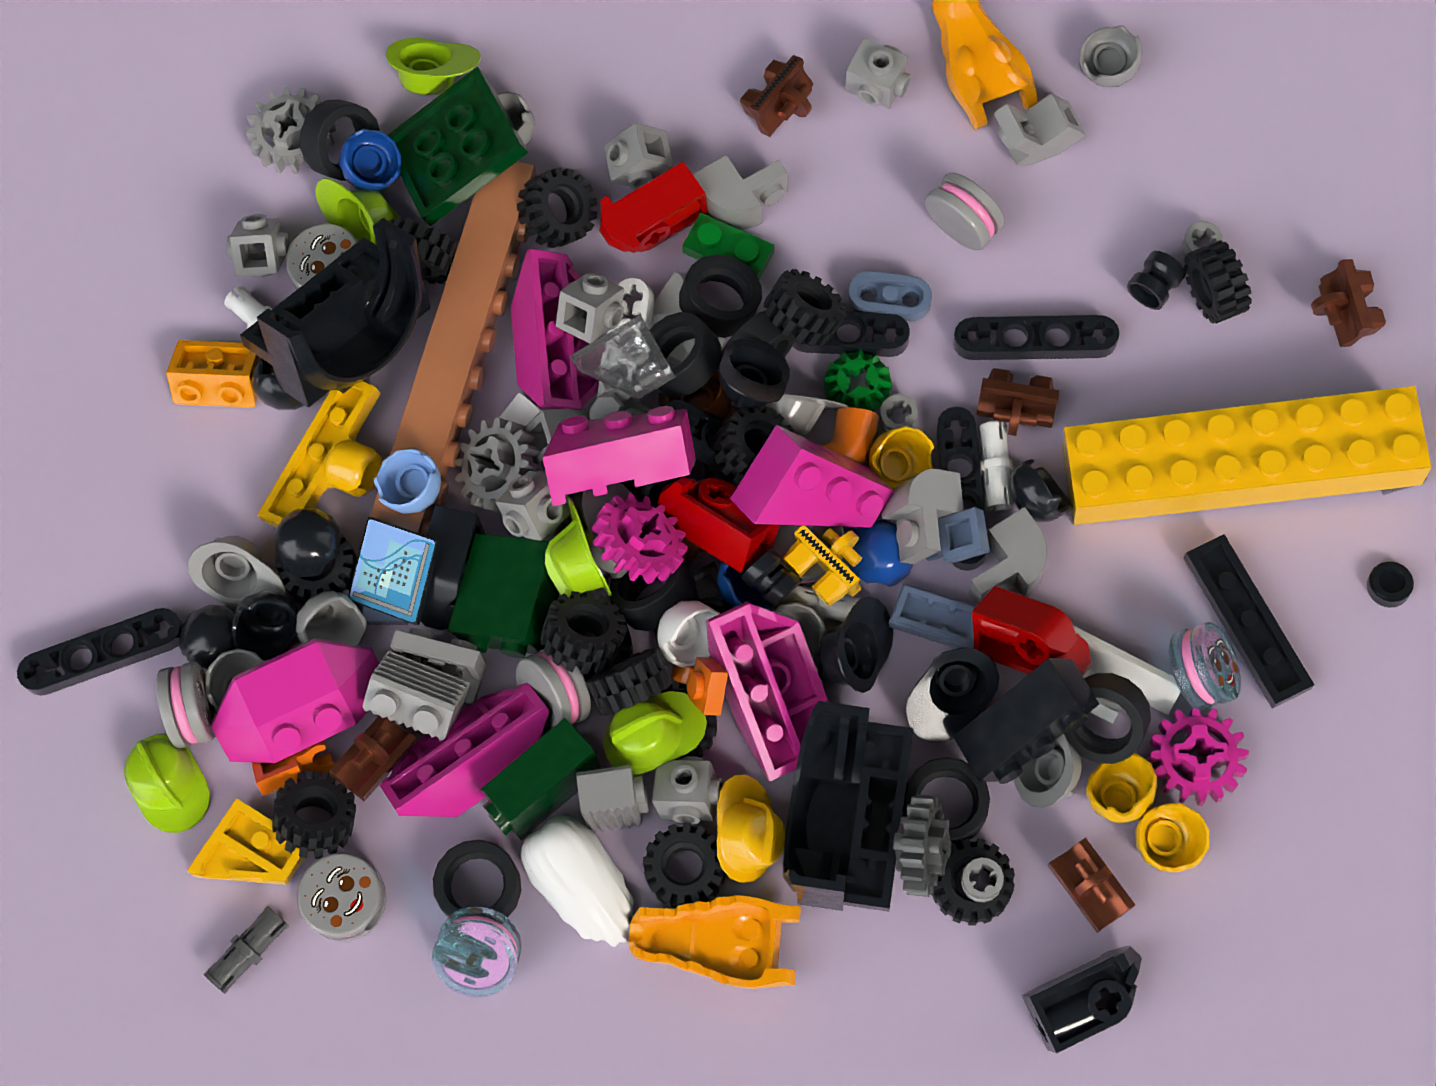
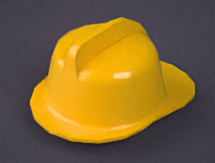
M734 775L724 782L719 791L717 801V858L722 870L730 879L739 883L754 882L763 876L767 868L777 862L783 854L786 830L782 820L773 812L771 800L765 788L756 779L748 775Z

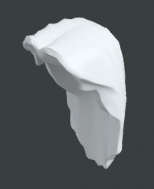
M561 815L554 816L540 830L529 834L523 841L521 850L524 871L527 873L528 881L543 895L562 920L575 928L584 939L604 940L612 947L617 946L620 942L627 943L631 923L630 917L633 915L634 897L626 888L622 873L615 866L608 852L603 848L595 832L581 821L571 816Z

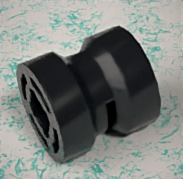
M1153 251L1144 261V270L1134 274L1128 282L1127 288L1132 297L1139 303L1150 309L1159 310L1168 301L1169 291L1180 285L1186 276V272L1183 266L1169 254L1162 251Z
M773 548L761 556L741 576V579L750 588H756L762 594V601L770 610L778 605L803 581L794 570H787L781 564L782 557Z

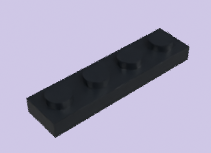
M1225 534L1186 552L1184 556L1185 562L1271 708L1273 709L1311 690L1314 686L1313 681Z

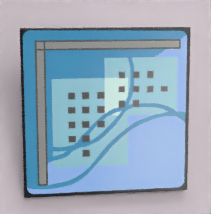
M368 517L348 597L359 605L414 625H420L441 540L374 517Z

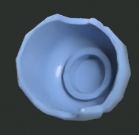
M414 448L395 451L382 462L377 477L374 478L379 494L378 500L386 507L402 514L421 512L434 503L441 486V474L434 459L428 453Z

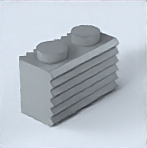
M387 651V654L371 675L362 707L365 712L371 710L373 715L378 714L382 718L388 717L390 721L396 720L398 725L404 723L406 728L412 726L415 731L419 730L423 734H430L431 738L437 736L439 741H442L447 737L462 712L470 683Z
M631 765L576 773L580 810L589 829L594 832L598 829L604 832L606 828L613 831L615 827L621 830L624 825L629 829L633 824L637 827L641 825V814L649 813L648 798L643 777H634Z

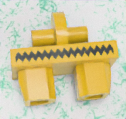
M802 525L794 532L796 542L783 557V561L800 578L816 563L826 572L812 586V590L827 606H831L847 593L853 598L862 589L858 584L860 578L841 561L844 558L852 567H855L862 560V557L853 549L859 537L852 530L840 537L832 528H829L822 538L832 546L830 549L805 525Z

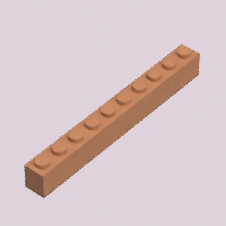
M517 161L474 194L390 453L391 455L395 451L410 448L428 453L436 462L441 474L439 494L434 503L423 511L402 514L382 504L378 500L379 494L377 493L370 517L427 535L435 505L443 506L445 504L449 489V483L446 481L450 467H456L455 461L460 457L461 449L459 448L460 443H458L462 428L467 429L472 419L473 405L470 404L474 390L479 391L483 384L485 367L482 364L486 352L491 353L495 346L497 330L494 329L497 316H503L507 308L508 292L506 288L509 278L515 279L518 273L520 256L517 253L520 243L527 242L529 238L525 231L530 226L528 222L521 225L519 218L525 216V212L517 211V204L524 201L518 197L520 191L526 188L524 184L537 176L535 165Z

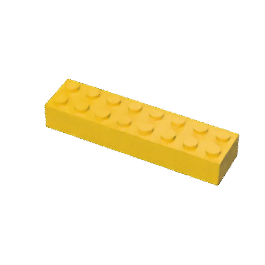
M1416 386L1064 427L1062 441L1069 497L1073 505L1071 511L1074 525L1420 486L1432 468Z

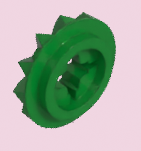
M861 349L856 353L846 354L843 352L833 363L830 362L824 377V390L828 400L845 404L848 408H861L874 412L882 406V403L889 397L892 382L889 367H886L880 361L878 355L866 354ZM864 371H867L865 384L869 388L859 385L849 393L850 378L846 375L857 377L860 373L863 374Z

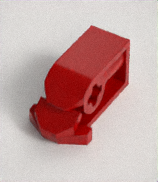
M682 161L615 203H612L608 196L601 199L599 232L608 245L623 252L630 251L636 253L651 250L694 224L700 213L708 215L706 193Z
M682 477L663 487L657 507L662 504L665 506L663 514L667 518L676 517L678 519L674 528L685 531L686 536L684 538L738 572H744L768 550L773 548L780 525L754 524L730 500L737 488L734 485L716 478H706L695 482L696 480Z
M994 586L972 611L974 649L987 654L996 663L1030 674L1048 658L1072 659L1082 676L1087 673L1091 666L1088 643L1078 633H1075L1071 619L1060 609L1052 605Z

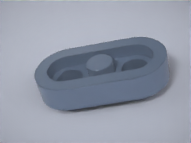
M864 271L857 274L851 280L848 289V300L850 306L856 312L896 314L906 321H917L925 317L929 312L932 302V291L930 286L918 277ZM865 293H872L876 296V299L866 301L862 296ZM912 298L918 303L910 307L905 305L903 301Z

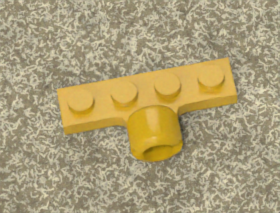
M361 381L344 394L338 390H330L257 514L264 523L277 528L281 520L297 508H315L322 494L329 488H336L356 497L367 495L374 489V478L377 477L380 470L382 458L375 449L358 443L355 439L381 394L375 386Z

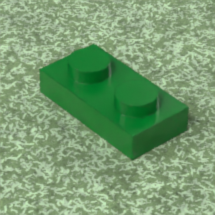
M700 213L682 245L683 254L697 260L715 254L734 257L748 265L760 280L775 252V247L772 243Z

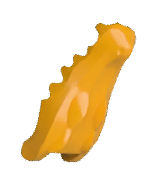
M932 0L931 10L934 12L941 29V47L943 58L945 59V75L948 87L965 110L974 130L988 124L983 104L1015 92H1019L1021 102L1026 110H1029L1038 103L1036 88L1028 63L1021 52L1001 33L986 14L980 0Z
M741 895L718 897L710 902L698 901L678 905L674 909L640 907L630 923L629 949L637 959L670 964L684 971L700 974L733 987L757 989L795 985L796 971L778 968L781 925L782 923L800 922L801 907L783 905L756 897Z

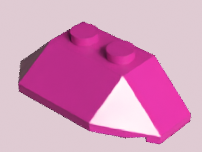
M529 249L525 254L511 304L517 385L540 408L581 410L598 392L604 355L603 335L590 344L556 327L560 291L569 283L579 279L580 276L572 268L574 264L568 255Z
M745 602L706 620L708 652L710 657L714 658L728 672L725 696L737 727L767 780L772 781L796 769L802 738L811 712L818 701L828 702L799 622Z
M315 638L234 676L217 713L210 723L211 728L230 762L276 763L358 724L368 712H365L362 706L371 675L380 663L372 647H357L342 642Z
M528 683L519 685L516 689L502 690L482 696L476 700L474 705L467 706L462 710L444 740L439 741L437 736L431 738L430 734L418 740L392 770L390 776L386 777L379 786L399 816L458 817L486 797L481 790L483 786L540 739L549 710Z

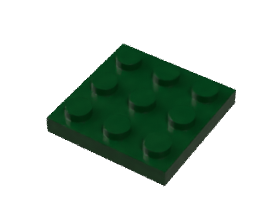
M478 66L387 135L395 141L401 154L400 176L421 218L430 227L529 153L489 79Z

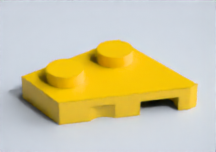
M236 798L187 871L196 878L288 885L305 858L299 857L300 849L297 847L292 854L286 851V841L279 844L276 840V832L272 830V820Z

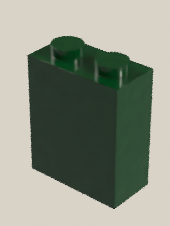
M475 533L448 632L459 640L477 646L476 651L480 653H487L488 648L499 649L502 654L510 657L525 658L526 653L537 654L540 650L544 649L545 645H541L540 640L543 625L551 603L554 600L558 601L559 592L545 567V551L550 541Z
M566 718L562 719L481 788L488 800L483 805V808L505 836L513 831L520 840L524 839L578 792L577 772L601 769L595 751Z

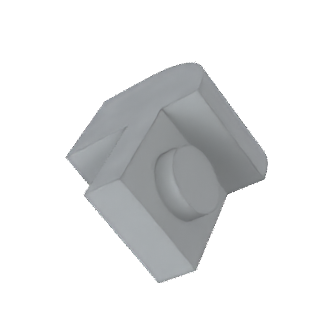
M1052 93L1026 112L1009 104H1005L994 112L1000 125L997 129L998 135L1007 146L1016 165H1033L1056 156L1086 136L1070 103Z
M727 155L693 173V176L706 193L708 216L737 229H748L762 224L761 206L775 204L788 191V172L779 160L744 180Z
M928 469L894 487V493L882 510V519L896 521V539L899 546L900 562L915 564L941 551L938 519L964 511L960 473Z
M1024 507L988 529L989 548L999 563L972 579L969 594L977 605L994 586L1013 592V585H1015L1020 593L1027 597L1035 590L1041 580L1047 560V542L1042 530Z

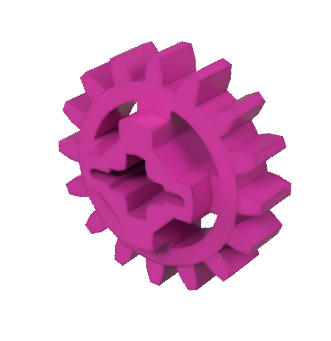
M629 493L624 500L616 495L610 503H605L597 514V520L592 526V531L598 534L593 541L594 545L605 548V552L601 556L602 560L612 559L616 563L614 566L616 573L621 572L623 569L629 571L631 581H635L639 575H642L647 584H651L656 577L663 582L671 573L674 574L684 561L682 556L688 550V546L681 543L686 534L685 531L674 528L675 523L678 521L676 517L667 518L663 514L665 506L661 504L657 508L652 507L650 498L647 496L641 502H637L633 493Z
M1193 706L1189 717H1186L1178 709L1172 716L1174 724L1163 719L1158 726L1163 735L1153 734L1149 743L1158 748V750L1150 752L1147 759L1151 763L1159 764V767L1154 770L1157 779L1164 777L1167 780L1163 792L1167 794L1174 788L1179 790V802L1184 803L1189 795H1195L1197 805L1202 806L1208 794L1217 803L1224 797L1222 787L1229 792H1233L1237 788L1238 783L1232 776L1243 777L1247 771L1245 766L1238 763V761L1245 760L1249 755V750L1237 748V744L1243 739L1244 734L1243 732L1230 733L1228 729L1233 722L1231 718L1224 720L1222 723L1216 721V709L1212 708L1207 717L1201 716L1198 706ZM1186 730L1184 743H1175L1174 746H1169L1171 739L1176 734ZM1208 732L1215 735L1221 742L1216 741ZM1193 748L1198 749L1200 756H1207L1202 764L1198 763L1196 756L1189 755ZM1222 765H1226L1223 775L1210 782L1211 769L1221 768ZM1174 769L1182 772L1188 780L1182 778Z

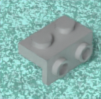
M411 628L409 633L395 630L390 645L394 653L469 682L470 686L464 704L469 706L475 704L487 667L481 653L476 651L477 646L459 639H452L451 644L437 641L432 633L417 628Z

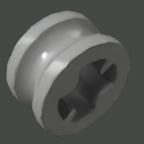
M1208 221L1193 223L1187 229L1182 242L1184 255L1187 256V253L1199 249L1195 246V242L1203 237H1207L1210 240L1209 244L1219 240L1223 242V235L1220 229Z
M895 394L888 397L882 403L880 408V425L884 431L901 426L915 428L917 425L918 408L910 397ZM902 408V414L909 413L905 416L904 423L896 424L895 418L888 419V417L892 416L893 409Z
M982 857L974 859L966 865L961 879L963 892L975 902L984 903L991 901L998 896L1002 889L1004 875L1001 867L995 861ZM981 869L991 872L989 879L995 878V886L987 885L984 892L974 889L976 881L970 882L969 880L970 874L978 875Z

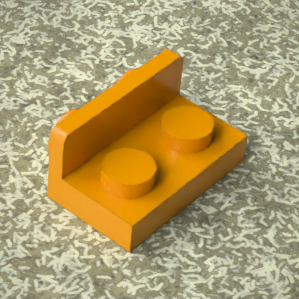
M178 340L166 371L172 400L175 404L254 407L257 398L252 388L251 380L253 371L261 357L244 347L242 342Z

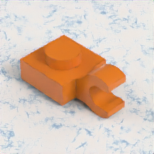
M696 657L695 666L679 667L673 665L672 677L677 682L687 684L689 700L704 715H721L728 672L714 658Z
M325 741L318 742L276 763L251 762L255 781L262 796L272 793L280 787L284 788L285 781L289 778L297 782L298 774L303 773L304 770L321 773L329 771L335 765L331 752L322 756H314L316 753L326 749Z

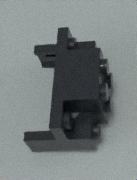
M384 218L372 226L377 245L363 237L272 310L266 309L257 316L258 321L240 334L244 347L273 366L280 389L308 408L330 390H338L344 394L352 386L386 366L406 343L417 319L430 309L416 237ZM376 283L368 301L366 290Z
M818 701L813 708L805 727L799 751L783 852V878L792 891L797 892L798 905L843 911V906L847 905L889 912L896 866V853L893 849L894 836L898 832L903 814L914 728L869 722L870 708Z

